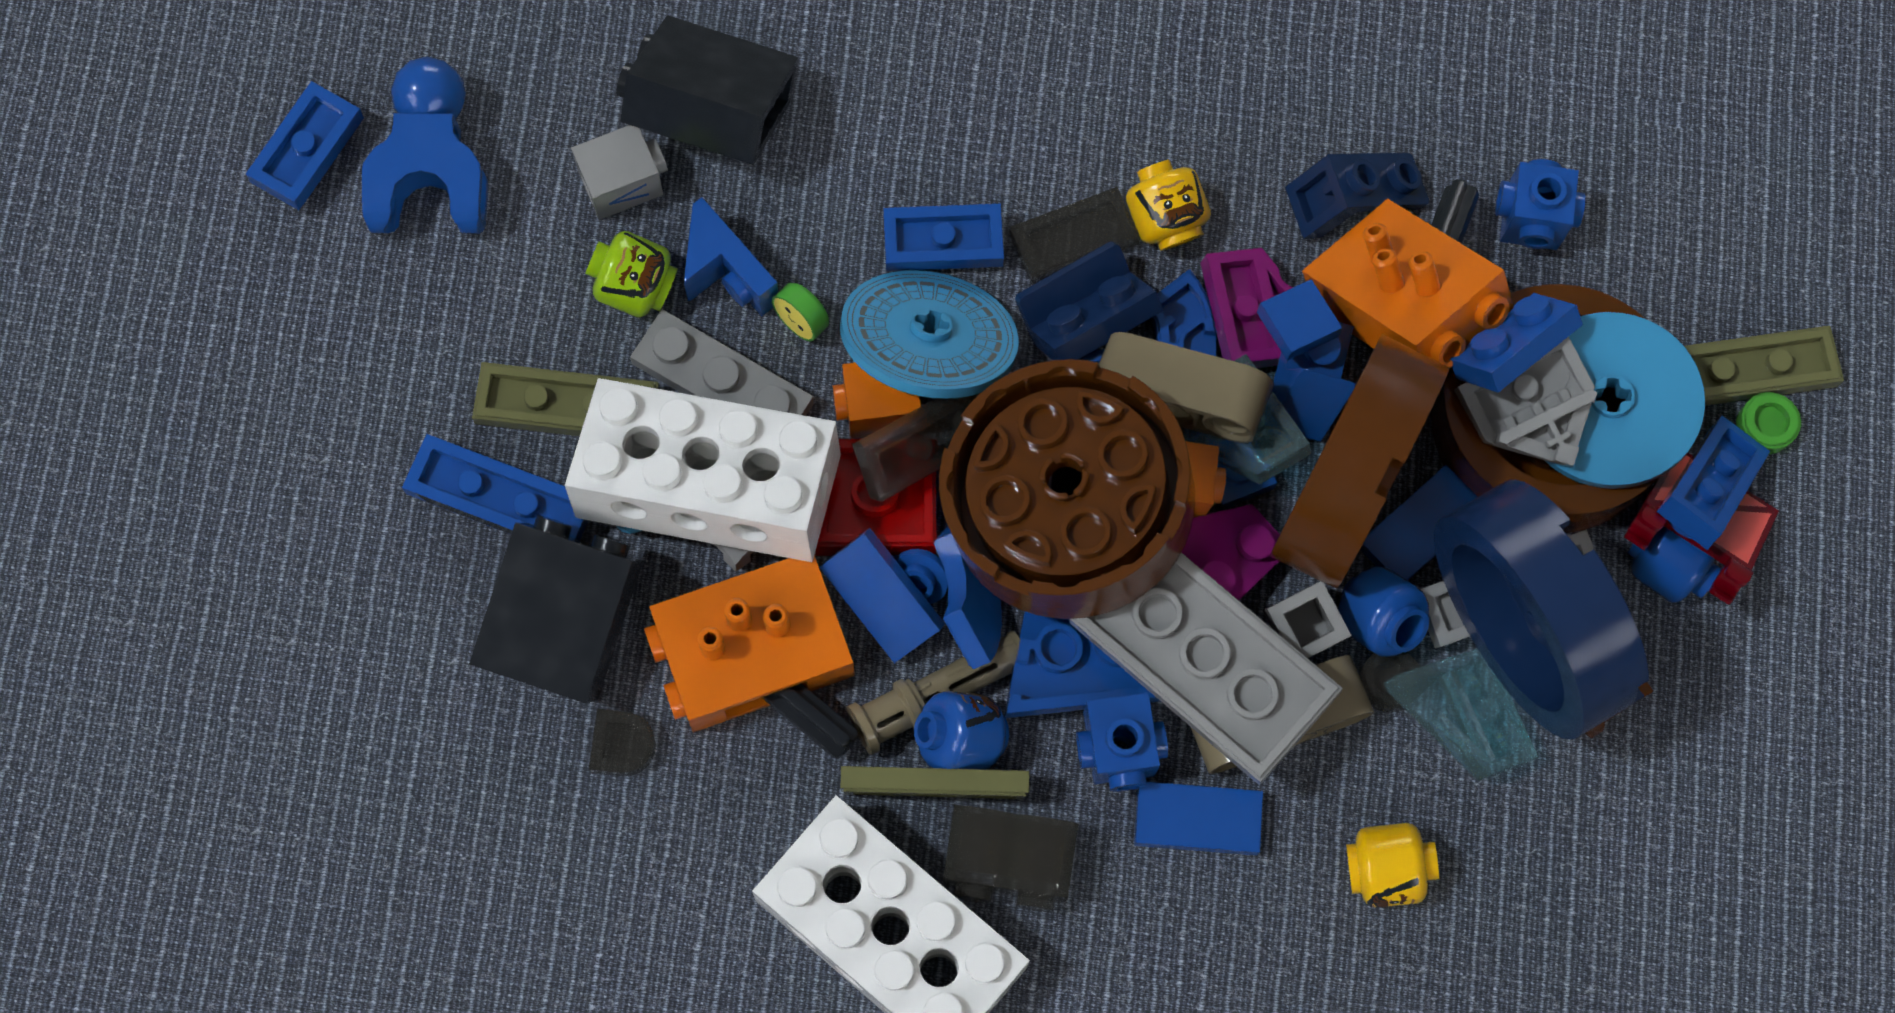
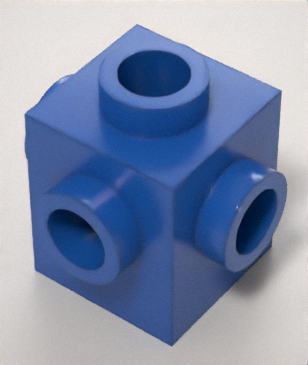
M1536 159L1528 163L1520 162L1510 181H1501L1498 189L1495 214L1496 216H1502L1500 242L1518 244L1532 249L1558 250L1572 227L1578 228L1583 218L1585 193L1577 192L1579 170L1562 168L1559 163L1547 159Z
M1149 692L1087 700L1083 711L1086 731L1076 732L1077 752L1081 769L1091 768L1094 785L1109 783L1110 791H1129L1147 786L1146 778L1155 777L1160 767L1159 759L1168 758L1165 726L1163 721L1153 722ZM1114 741L1125 742L1129 749L1119 748Z

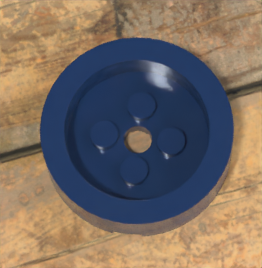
M1510 479L1438 520L1434 530L1436 557L1445 586L1463 625L1498 680L1515 701L1543 728L1560 738L1573 740L1644 697L1638 687L1649 681L1647 658L1631 612L1615 581L1596 551L1593 549L1583 555L1563 531L1565 527L1569 526V517L1535 487L1523 481Z

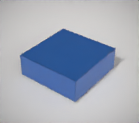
M1312 279L1261 302L1257 310V314L1287 361L1337 338L1342 330V326Z

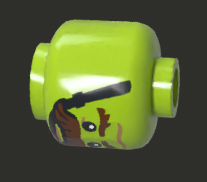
M621 231L614 236L610 245L598 241L585 274L596 278L592 291L597 301L640 318L648 314L651 308L660 312L678 268L670 265L671 254L664 246L629 231Z

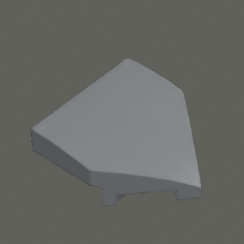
M1569 336L1499 393L1467 382L1454 389L1483 443L1568 467L1574 466L1579 451V441L1591 404L1595 402L1597 392L1594 391L1595 386Z

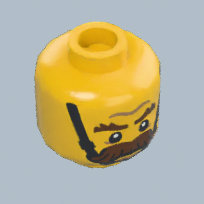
M1164 160L1137 172L1140 183L1128 190L1126 203L1138 235L1144 243H1157L1160 251H1164L1204 235L1201 226L1205 225L1210 219L1211 210L1195 170L1188 167L1173 169L1171 161Z
M1412 823L1364 827L1357 833L1355 844H1346L1352 894L1362 893L1363 900L1370 907L1420 903L1427 895V880L1439 879L1435 842L1423 843L1420 831Z

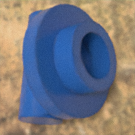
M909 549L899 555H895L897 563L930 604L939 601L945 595L948 585L943 564L937 555L923 549Z

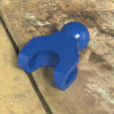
M428 56L410 60L396 73L391 88L393 108L397 112L393 113L392 132L384 142L377 145L370 152L362 166L363 218L372 234L395 232L400 224V214L405 199L417 189L432 186L443 189L449 194L450 214L458 225L460 232L463 234H480L486 226L488 179L474 153L461 142V129L456 119L462 111L466 97L464 81L457 70L443 60Z

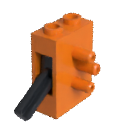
M1462 179L1454 180L1452 185L1444 189L1431 225L1393 201L1386 199L1302 270L1305 281L1313 280L1337 320L1354 326L1352 335L1374 349L1383 334L1449 368L1453 366V361L1449 360L1451 357L1462 354L1476 334L1500 326L1514 307L1504 269L1462 244L1479 199L1477 188L1467 185L1466 181Z
M815 555L813 562L788 558L649 606L655 624L644 628L651 652L655 663L668 660L674 678L673 682L663 685L675 720L687 716L693 733L772 706L831 757L838 759L852 747L858 736L857 729L811 692L855 676L854 663Z

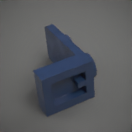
M1410 153L1328 154L1285 186L1303 239L1321 238L1356 212L1373 211L1386 199L1393 201L1406 210H1419L1429 203L1421 173Z

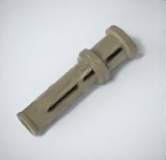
M1010 631L1006 633V636L1000 638L997 652L988 664L972 669L965 657H961L914 683L909 678L906 680L900 679L892 683L893 690L862 706L856 702L848 705L846 709L853 727L857 729L858 737L867 752L873 755L880 751L881 743L910 728L914 729L916 719L922 713L924 705L935 694L945 691L975 693L1011 674L1020 640L1016 632Z

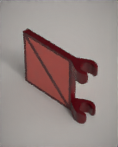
M1687 453L1674 468L1655 481L1640 511L1626 531L1624 538L1645 551L1656 532L1660 531L1663 526L1724 564L1708 592L1730 605L1740 588L1746 586L1753 575L1752 568L1779 510L1747 491L1722 535L1708 550L1693 539L1680 535L1672 528L1669 521L1657 513V511L1691 459L1692 455Z

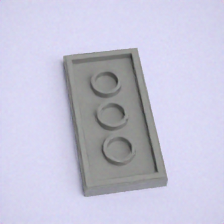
M1182 553L1169 572L1152 589L1130 604L1097 616L1069 619L1072 626L1259 786L1341 694L1343 689Z

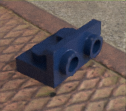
M1113 241L1104 244L1018 293L1015 297L1016 304L1033 344L1052 360H1079L1108 343L1111 334L1115 332L1126 333L1164 311L1156 290L1130 272L1121 247Z

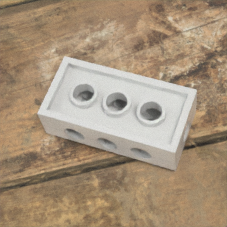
M598 378L565 482V488L575 517L579 519L813 562L841 456L836 421Z
M837 795L752 891L758 904L884 1013H990L1026 970L1030 961ZM839 876H849L860 884L861 890L852 901L837 903L832 901L825 893L826 887L831 880ZM887 916L900 918L908 926V935L902 942L895 945L881 943L872 932L875 924L880 919ZM934 957H943L951 961L957 971L955 980L944 987H935L928 984L920 972L922 965L927 960Z

